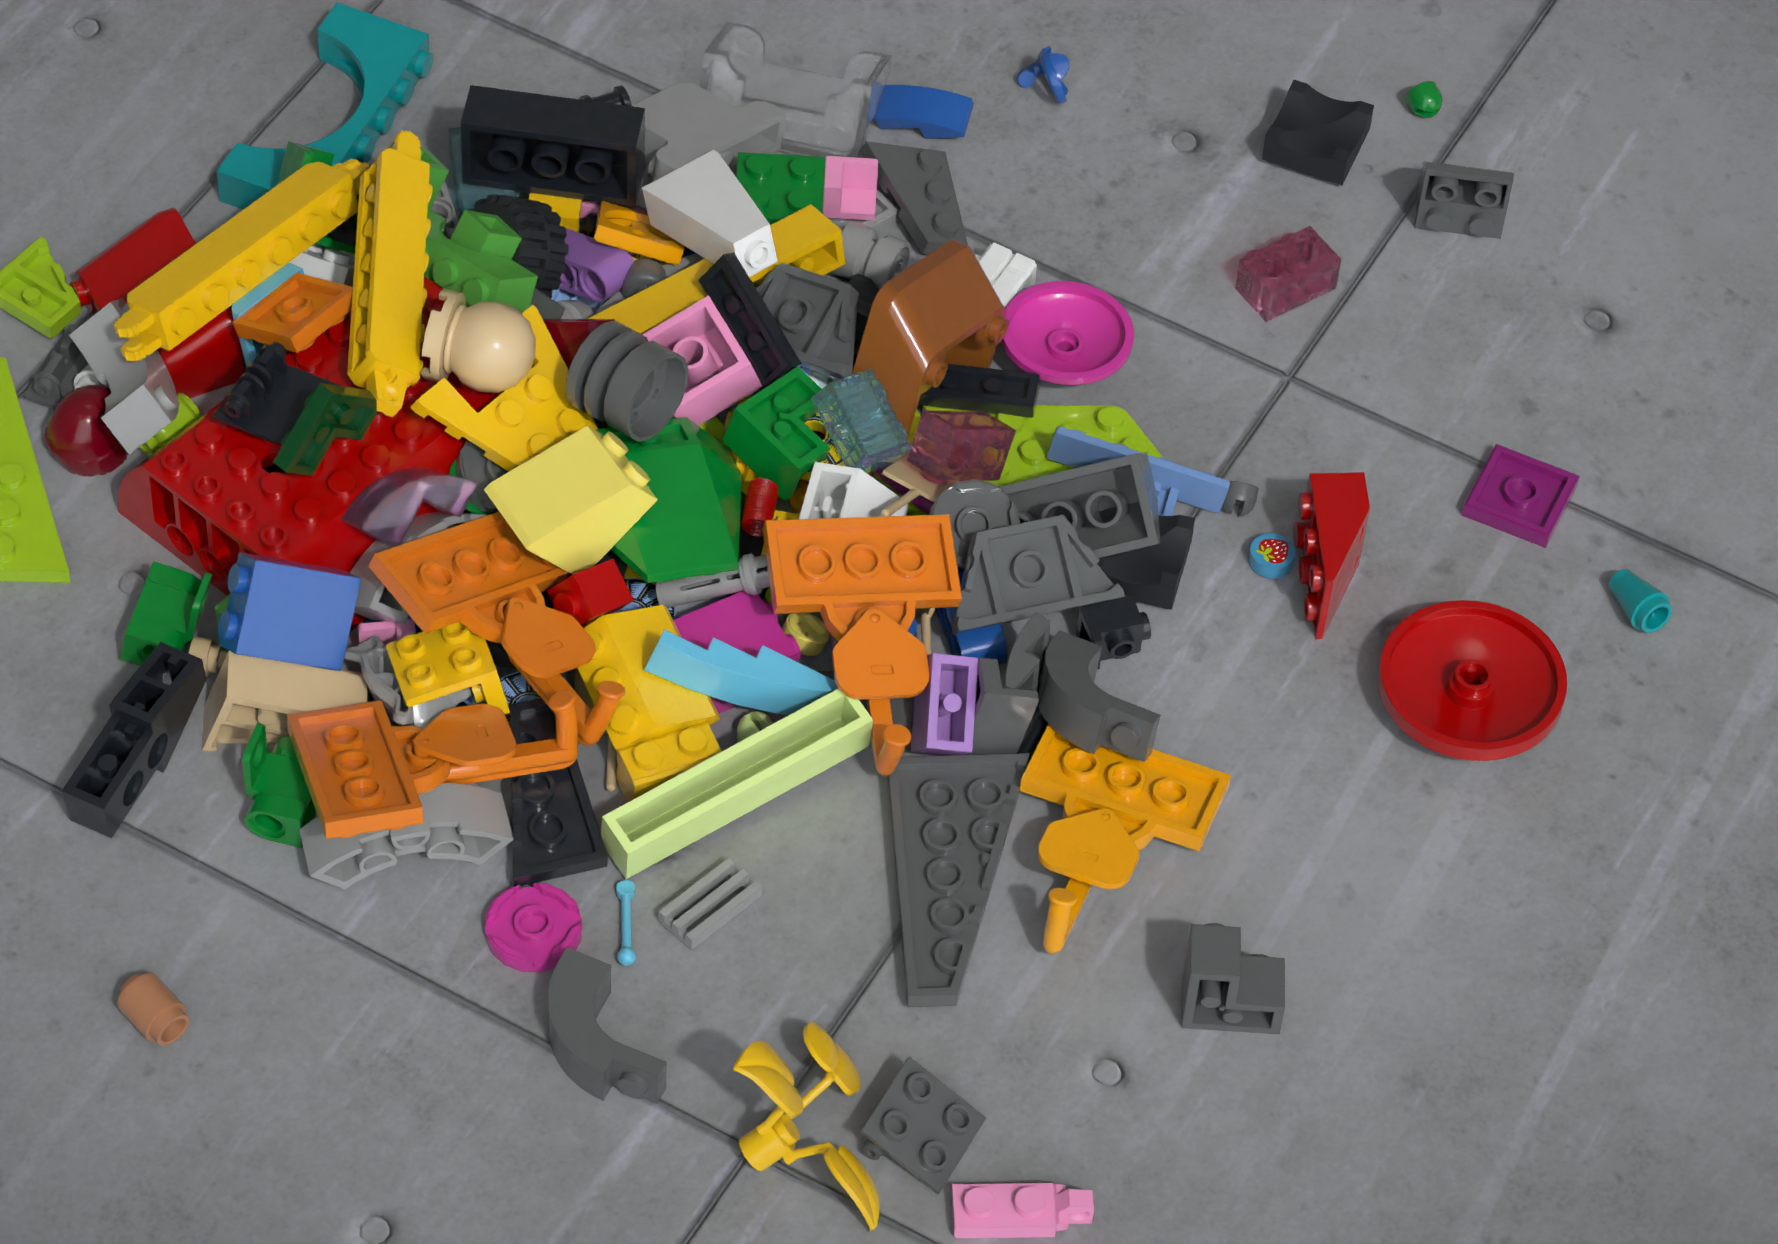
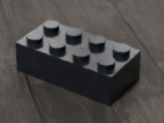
M470 85L460 123L463 184L595 202L605 201L612 204L636 207L645 169V108Z

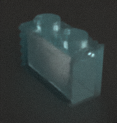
M867 369L831 382L811 397L845 466L860 468L867 474L892 465L912 450V444L907 442L906 429L899 422V419L895 418V411L891 410V403L887 402L886 390L878 382L879 379L874 377V370Z

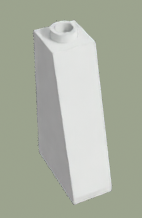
M711 150L642 187L650 225L711 263L715 264L723 254L735 253L750 277L778 262L769 222L717 151Z

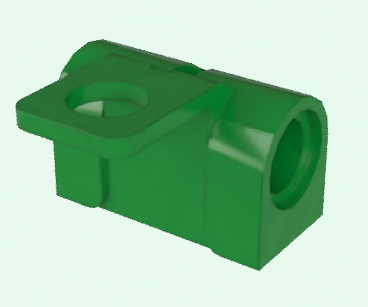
M153 561L126 629L120 660L141 666L160 642L183 651L185 644L193 639L203 613L212 574L205 572L201 581L191 573Z
M257 723L243 755L245 792L252 799L244 822L246 827L260 838L302 848L303 844L299 829L311 822L317 812L290 736L281 737L277 740L272 753L268 752L266 727L264 724Z

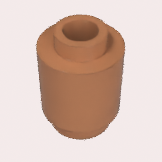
M136 974L122 985L117 1006L148 1041H156L159 1045L166 1046L179 1039L187 1030L190 1019L186 1015L185 1005L156 974Z

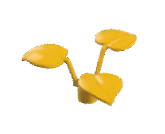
M816 1022L806 1024L803 1029L804 1042L812 1057L826 1073L824 1078L801 1098L798 1090L793 1086L794 1077L791 1070L776 1050L765 1041L760 1040L751 1043L740 1053L733 1070L753 1080L778 1106L765 1121L739 1138V1146L744 1157L753 1168L762 1172L781 1158H783L787 1165H790L799 1158L823 1154L830 1171L855 1202L867 1221L869 1232H871L878 1224L880 1198L875 1181L869 1171L844 1145L835 1148L830 1142L795 1149V1143L800 1140V1134L792 1121L833 1081L837 1083L846 1095L852 1096L856 1094L861 1087V1078L854 1062Z

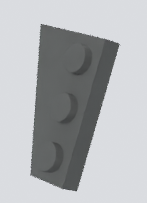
M865 141L860 154L862 158L878 160V173L880 177L877 182L884 193H891L901 208L898 216L921 253L930 254L951 239H955L968 246L946 152Z

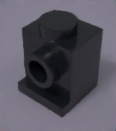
M1131 595L1079 607L1076 637L1102 646L1097 669H1100V661L1112 658L1122 659L1131 654L1139 653L1142 641L1151 638V626L1147 614L1139 612Z

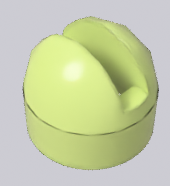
M752 711L744 715L737 726V742L739 743L759 732L758 727L763 730L772 725L773 722L770 716L759 711Z

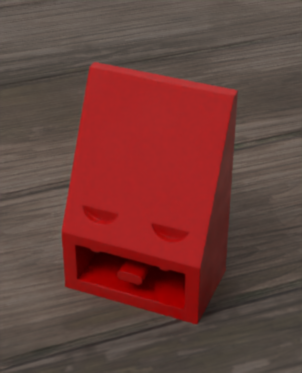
M1364 472L1310 473L1307 491L1299 493L1298 510L1301 521L1294 522L1293 540L1295 549H1302L1303 557L1299 559V581L1301 585L1307 584L1308 593H1305L1304 614L1306 621H1313L1315 639H1323L1359 566L1370 511Z

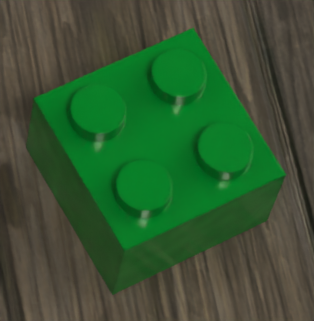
M738 152L736 178L770 225L810 204L823 213L826 157Z

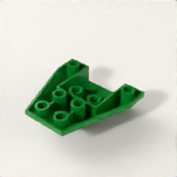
M687 417L671 419L662 431L651 439L641 442L630 438L612 427L598 429L597 431L603 435L608 431L613 433L628 448V452L625 454L626 458L629 461L635 462L647 473L650 478L647 486L658 499L611 550L647 583L668 582L673 579L701 575L709 576L738 570L742 474L729 448Z

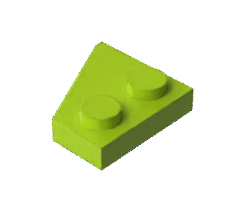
M40 236L0 271V308L52 340L81 314V305L74 289L67 284L66 275L60 264H56L48 242Z

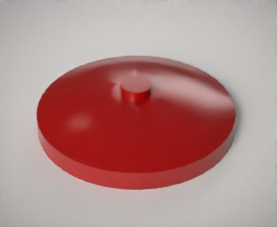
M1457 600L1441 602L1422 608L1409 615L1396 626L1389 635L1382 651L1378 670V687L1381 699L1390 717L1403 732L1419 744L1437 753L1457 759L1490 761L1523 753L1547 737L1557 724L1562 713L1567 693V673L1563 659L1555 644L1537 625L1524 616L1510 609L1487 602Z

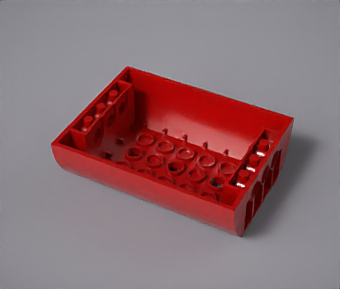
M424 276L423 288L427 290V298L422 308L421 323L425 325L426 332L431 311L441 312L445 301L439 300V293L443 289ZM351 311L347 313L346 318L342 322L329 327L315 338L314 343L309 348L298 353L288 350L285 355L286 364L344 387L366 390L355 385L347 375ZM423 337L420 344V360L423 361V368H430L431 358L422 356ZM454 372L450 373L447 379L477 413L504 392H479L463 385ZM421 374L418 382L406 389L402 408L393 417L378 411L362 440L335 437L312 476L287 473L285 471L282 473H268L265 469L275 464L273 461L279 453L281 446L213 419L212 415L224 401L222 400L126 474L118 492V512L202 577L205 572L212 574L211 584L227 596L230 594L228 575L231 567L237 564L239 552L334 568L350 573L359 558L374 541L395 525L409 518L440 511L471 513L455 499L448 482L450 467L468 440L464 437L459 440L444 431L445 425L429 415L423 418L410 408L417 399L438 383L424 379ZM354 613L350 632L361 624L366 617Z

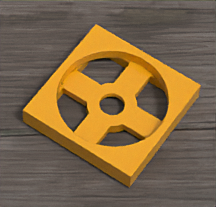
M601 201L596 220L595 241L670 264H680L684 245L650 225L648 214Z

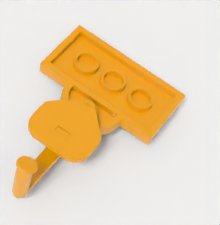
M1048 724L1021 778L1019 790L1064 806L1062 819L1048 825L1038 847V859L1045 868L1070 877L1065 889L1054 888L1048 893L1050 904L1043 937V946L1046 952L1055 955L1062 950L1093 885L1103 889H1117L1129 882L1139 861V850L1145 848L1154 837L1200 852L1229 789L1231 775L1152 749L1151 755L1145 762L1102 745L1093 754L1072 744Z

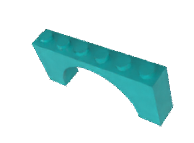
M337 2L317 29L319 60L345 73L358 87L362 94V100L354 115L341 128L320 140L305 144L306 146L335 154L332 166L338 163L342 164L351 158L359 162H368L374 152L375 143L382 133L387 134L393 125L395 114L401 105L405 106L409 103L413 95L414 86L421 77L425 78L429 74L433 63V54L429 52L428 33ZM237 142L217 170L219 201L245 209L277 185L286 148H260Z

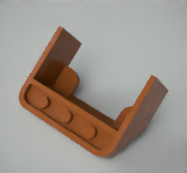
M951 239L887 281L881 287L869 313L843 403L850 410L905 437L910 433L920 396L930 389L931 386L936 388L940 385L946 375L948 364L990 368L997 344L1001 342L1007 332L1009 320L1005 319L1006 309L971 247Z

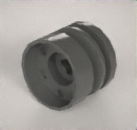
M616 320L609 321L593 330L578 349L566 379V396L570 405L600 421L606 420L607 425L641 442L651 439L662 431L674 416L687 386L688 366L683 356L655 341L648 342L647 337Z

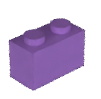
M938 653L927 655L930 674L928 684L922 693L914 697L911 753L936 756L972 753L979 658Z

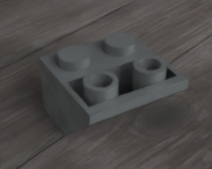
M1423 161L1417 194L1415 228L1501 239L1514 173Z

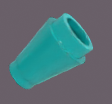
M1622 569L1612 576L1609 581V589L1613 592L1634 628L1652 633L1661 629L1669 621L1672 615V606L1669 604L1670 600L1667 594L1632 573L1629 569Z

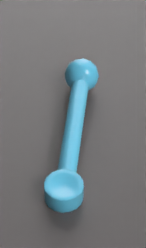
M622 880L616 886V896L621 900L622 948L617 953V959L623 966H630L636 960V953L631 948V899L635 897L636 887L630 880Z

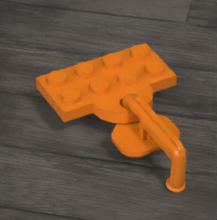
M500 512L374 554L368 567L424 634L461 622L474 634L490 642L501 643L511 663L547 705L550 697L558 691L570 690L576 695L578 741L582 745H594L600 740L618 707L620 699L625 695V688L614 681L599 683L597 686L599 696L593 709L590 710L562 677L561 673L589 663L596 651L593 639L573 616L545 606L544 597L541 592L547 591L565 580L569 572L527 550Z
M945 514L766 520L763 526V537L774 614L821 613L826 629L838 641L832 651L836 685L843 694L850 698L866 699L867 712L873 719L871 740L875 768L880 775L888 776L895 771L905 746L911 740V733L905 726L893 724L889 698H910L919 695L926 688L930 676L926 648L920 640L908 632L915 618V609L958 607L962 600L950 516Z
M570 690L558 691L548 701L549 708L555 712L556 738L517 745L504 712L500 708L489 704H474L446 709L425 728L411 725L391 726L384 705L380 700L287 715L288 733L326 839L336 837L350 838L361 833L386 829L399 830L406 826L423 824V806L418 794L429 792L442 783L471 784L559 770L572 765L578 756L576 695Z

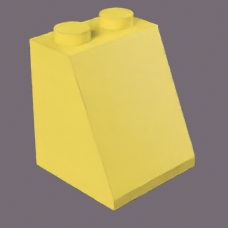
M589 426L580 429L497 478L484 489L527 550L571 574L595 566L658 500L647 486V483L650 481L647 473L635 462L629 461L626 458L625 454L628 452L626 445L613 433L608 431L603 435Z

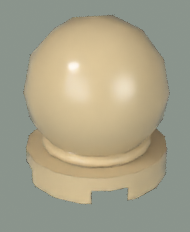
M450 289L440 291L439 300L445 302L441 312L431 311L428 320L422 356L431 359L430 368L424 367L421 371L423 378L439 382L444 377L447 380L450 373L454 372L463 385L479 392L499 393L516 386L528 374L535 359L536 338L530 322L517 308L501 301H480L467 307L463 292Z

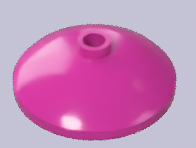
M1073 281L1045 282L1020 292L1005 308V319L1009 320V326L1004 338L1001 340L1002 345L1010 359L1025 372L1040 375L1041 380L1060 385H1082L1097 382L1117 372L1126 363L1131 354L1134 328L1128 312L1115 298L1096 287Z

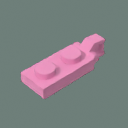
M1053 1183L952 1184L953 1233L956 1238L1055 1237L1056 1231L1067 1230L1069 1224H1092L1093 1190H1066V1185H1053Z

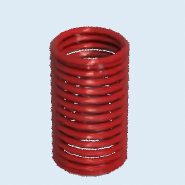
M756 478L748 484L741 527L752 536H763V527L761 526H764V524L762 523H765L766 520H773L778 486L772 480Z

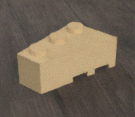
M228 651L204 705L202 751H217V743H247L248 745L257 723L265 725L267 743H276L281 737L289 736L287 715L366 703L368 685L364 676L350 674L342 670H328L240 655Z

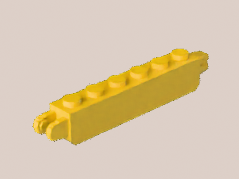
M402 130L394 137L393 146H387L378 155L369 169L360 176L347 375L355 385L369 390L377 400V411L383 412L390 417H393L402 408L406 389L418 382L423 370V361L420 360V344L425 334V325L421 322L422 308L427 298V290L423 288L424 273L429 262V255L425 253L426 238L431 227V220L427 218L428 203L433 191L432 184H429L430 164L421 160L420 147L422 145H420L419 137L415 136L411 131Z
M352 158L342 164L338 163L333 166L321 162L304 165L127 294V303L130 310L121 315V318H117L118 320L114 321L115 324H113L119 338H129V341L122 344L121 347L122 355L126 361L137 362L160 347L170 351L357 213L358 201L356 196L359 194L360 176L369 169L370 165Z

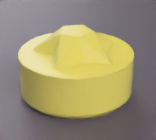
M791 613L782 627L786 635L791 634L796 639L801 654L807 656L820 654L830 636L825 624L819 618L809 613Z

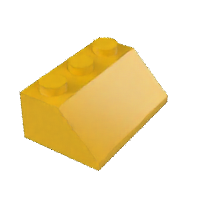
M658 605L606 614L584 627L585 631L593 639L596 651L589 663L577 667L594 705L599 696L597 686L603 681L617 682L626 691L606 728L616 752L617 749L674 731L685 730L687 727L707 722L710 726L720 719L710 696L689 690L644 670L664 629L681 637L667 607Z

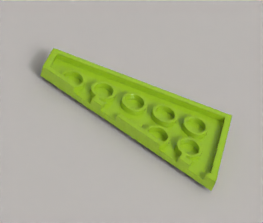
M0 357V581L71 583L68 565L6 357Z

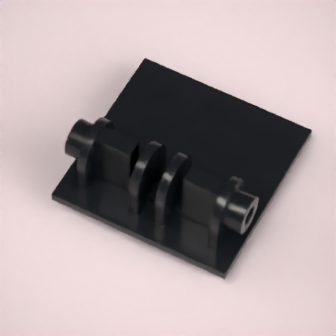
M272 342L270 345H264L260 349L258 356L252 364L248 365L245 373L239 377L236 385L227 393L224 401L212 417L217 421L281 446L284 436L293 429L305 409L304 404L307 397L317 388L319 383L338 384L286 364L285 355L287 351L285 347L278 342Z

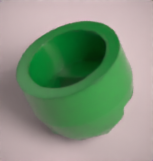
M1425 81L1414 86L1405 96L1410 109L1422 118L1435 116L1443 102L1442 94L1434 81Z

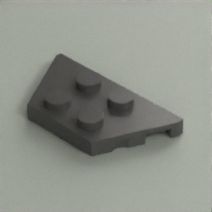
M781 263L765 277L760 286L756 287L757 291L801 361L802 367L849 382L853 370L859 293L850 284Z
M1064 515L980 531L971 535L960 587L962 600L955 610L952 631L953 634L1029 619L1035 612L1043 616L1122 598L1125 595L1121 586L1118 583L1114 585L1097 564L1100 561L1089 546L1081 543L1077 536V531Z

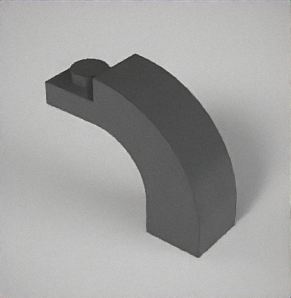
M1059 630L1046 649L1037 690L1038 706L1043 717L1058 734L1083 750L1095 754L1102 745L1145 762L1152 753L1161 715L1116 698L1100 689L1094 683L1102 646Z
M566 947L552 973L548 989V1034L550 1045L558 1064L576 1085L602 1101L605 1100L611 1087L614 1086L631 1098H644L658 1104L666 1090L667 1062L615 1041L600 1028L596 1021L598 1014L611 994V965Z

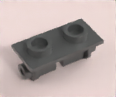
M77 321L75 324L67 326L65 333L24 393V399L56 409L59 402L74 390V379L88 365V362L69 335L85 322Z

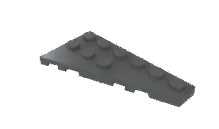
M1030 753L901 757L895 771L887 776L907 1007L957 1005L1019 798L1021 778L1029 764Z

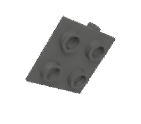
M909 1056L860 1131L864 1135L862 1138L864 1144L862 1152L872 1160H879L881 1156H891L939 1194L986 1117Z

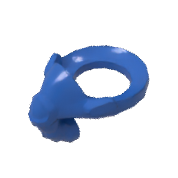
M1048 46L1041 50L1036 62H1033L1019 72L1017 79L1022 87L1027 88L1035 83L1036 76L1044 74L1056 102L1062 104L1067 101L1065 95L1068 93V89L1062 80L1070 67L1069 59L1064 54L1051 53V47Z

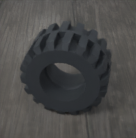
M492 194L487 195L486 199L481 198L476 201L474 209L468 210L498 215L522 238L511 260L536 274L538 279L535 288L552 298V290H558L561 284L560 276L566 271L565 255L568 254V244H565L564 240L567 232L564 226H560L561 217L558 213L552 212V207L546 203L507 195Z

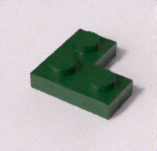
M319 383L317 388L307 397L304 404L305 409L295 426L284 436L281 449L273 462L287 473L312 476L335 437L362 440L378 413L377 400L369 390Z

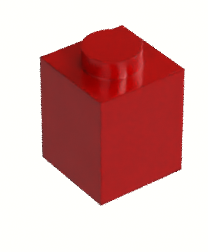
M614 559L575 573L547 591L555 610L573 616L582 627L589 625L602 615L615 613L634 601Z

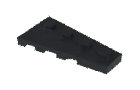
M542 698L510 705V728L516 740V745L556 738L555 713ZM577 759L572 765L564 769L511 777L512 835L514 839L512 841L513 887L607 867L608 856Z

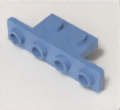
M1058 426L1055 430L1047 458L1078 468L1141 452L1132 450L1122 444H1114L1086 435L1079 430H1070ZM1148 455L1158 498L1159 515L1172 516L1176 501L1214 513L1220 512L1229 490L1230 482L1228 480L1216 477L1209 472H1200L1173 463L1166 458Z

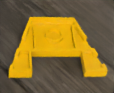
M531 305L522 315L530 322L536 338L535 359L528 374L516 386L506 389L477 413L444 377L410 407L421 417L425 418L429 415L445 425L444 431L459 440L464 437L485 450L483 456L508 472L586 426L596 431L598 430L592 416L570 405L566 396V379L569 370L538 309L534 305Z

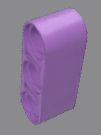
M565 228L567 236L564 240L565 244H568V254L565 255L567 267L565 273H562L560 276L561 284L559 289L599 303L622 290L623 280L634 262L632 257L623 249L597 242L593 237Z

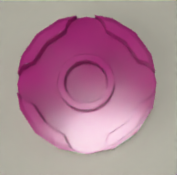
M533 883V887L521 889L520 885L505 890L490 905L486 912L485 939L491 953L505 966L521 972H544L556 967L566 947L576 951L582 940L580 910L576 901L560 888L546 883Z

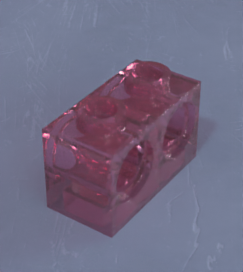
M1308 226L1296 233L1286 234L1279 241L1260 250H1253L1239 260L1235 289L1263 320L1268 322L1336 289L1341 258L1311 226Z
M923 410L907 461L923 471L922 477L937 484H948L949 480H1000L1016 430L986 412Z

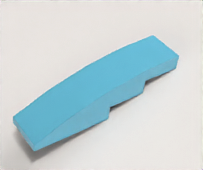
M665 629L644 668L647 672L689 690L735 705L781 715H790L838 689L835 680L764 645L761 646L756 657H753L713 637L706 650Z

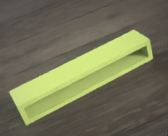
M838 688L602 816L601 837L605 849L625 879H628L869 747L873 719L858 699L846 696Z

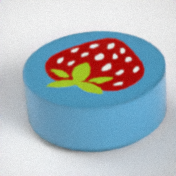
M1276 533L1262 534L1251 543L1248 559L1249 565L1255 573L1262 577L1270 579L1284 577L1293 569L1296 555L1295 546L1283 535Z

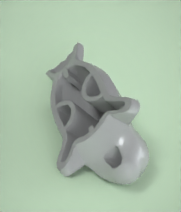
M372 636L367 641L360 643L358 646L350 647L345 651L344 659L361 665L364 679L375 701H382L387 716L400 726L411 725L425 728L444 710L456 707L458 703L472 695L470 687L412 707H407L386 646L378 636Z

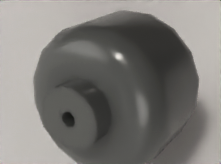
M643 258L635 260L623 280L622 291L624 297L627 299L666 279L665 269L660 263L652 259Z

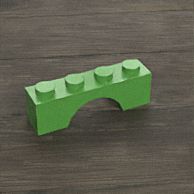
M428 208L427 218L431 220V227L426 238L425 253L429 255V262L424 276L442 289L463 292L467 307L480 301H501L517 308L521 314L527 310L531 304L538 276L508 257L476 252L454 243L443 235L447 219Z

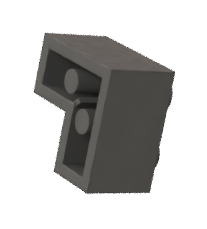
M1219 923L1191 924L1182 976V1028L1280 1034L1285 1010V958L1268 957L1264 954L1241 955V927L1224 926Z

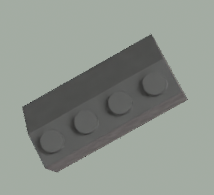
M1147 452L1123 456L999 487L1018 509L1020 523L1064 515L1077 531V536L1081 543L1089 546L1098 558L1160 544L1158 498Z

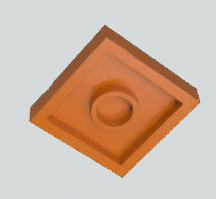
M295 273L234 320L233 325L240 338L253 339L266 345L278 342L286 350L298 353L309 348L314 343L315 338L329 327L339 324L346 318L347 313L352 309L353 287Z

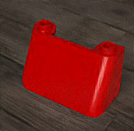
M174 207L158 212L75 272L76 281L70 282V286L74 289L80 300L81 307L85 306L90 313L100 311L108 303L121 298L127 303V294L186 252L196 242ZM232 306L228 307L170 351L161 347L157 349L168 369L177 394L179 392L183 393L191 399L237 383L239 377L244 373L243 352L238 334L233 325Z

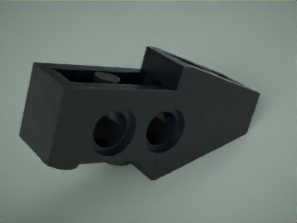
M160 642L118 692L109 705L112 716L62 790L71 821L112 838L155 771L158 770L164 773L207 680L202 659Z

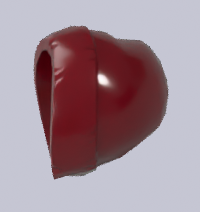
M100 385L76 388L59 402L47 422L45 428L47 446L57 462L70 473L87 477L105 475L122 465L127 459V455H129L101 419L106 410L105 398L111 394L109 388Z

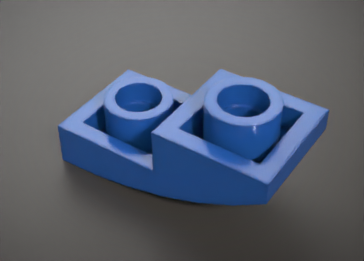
M885 85L875 115V121L880 129L919 128L925 138L964 137L974 102L970 97L935 88L911 85Z

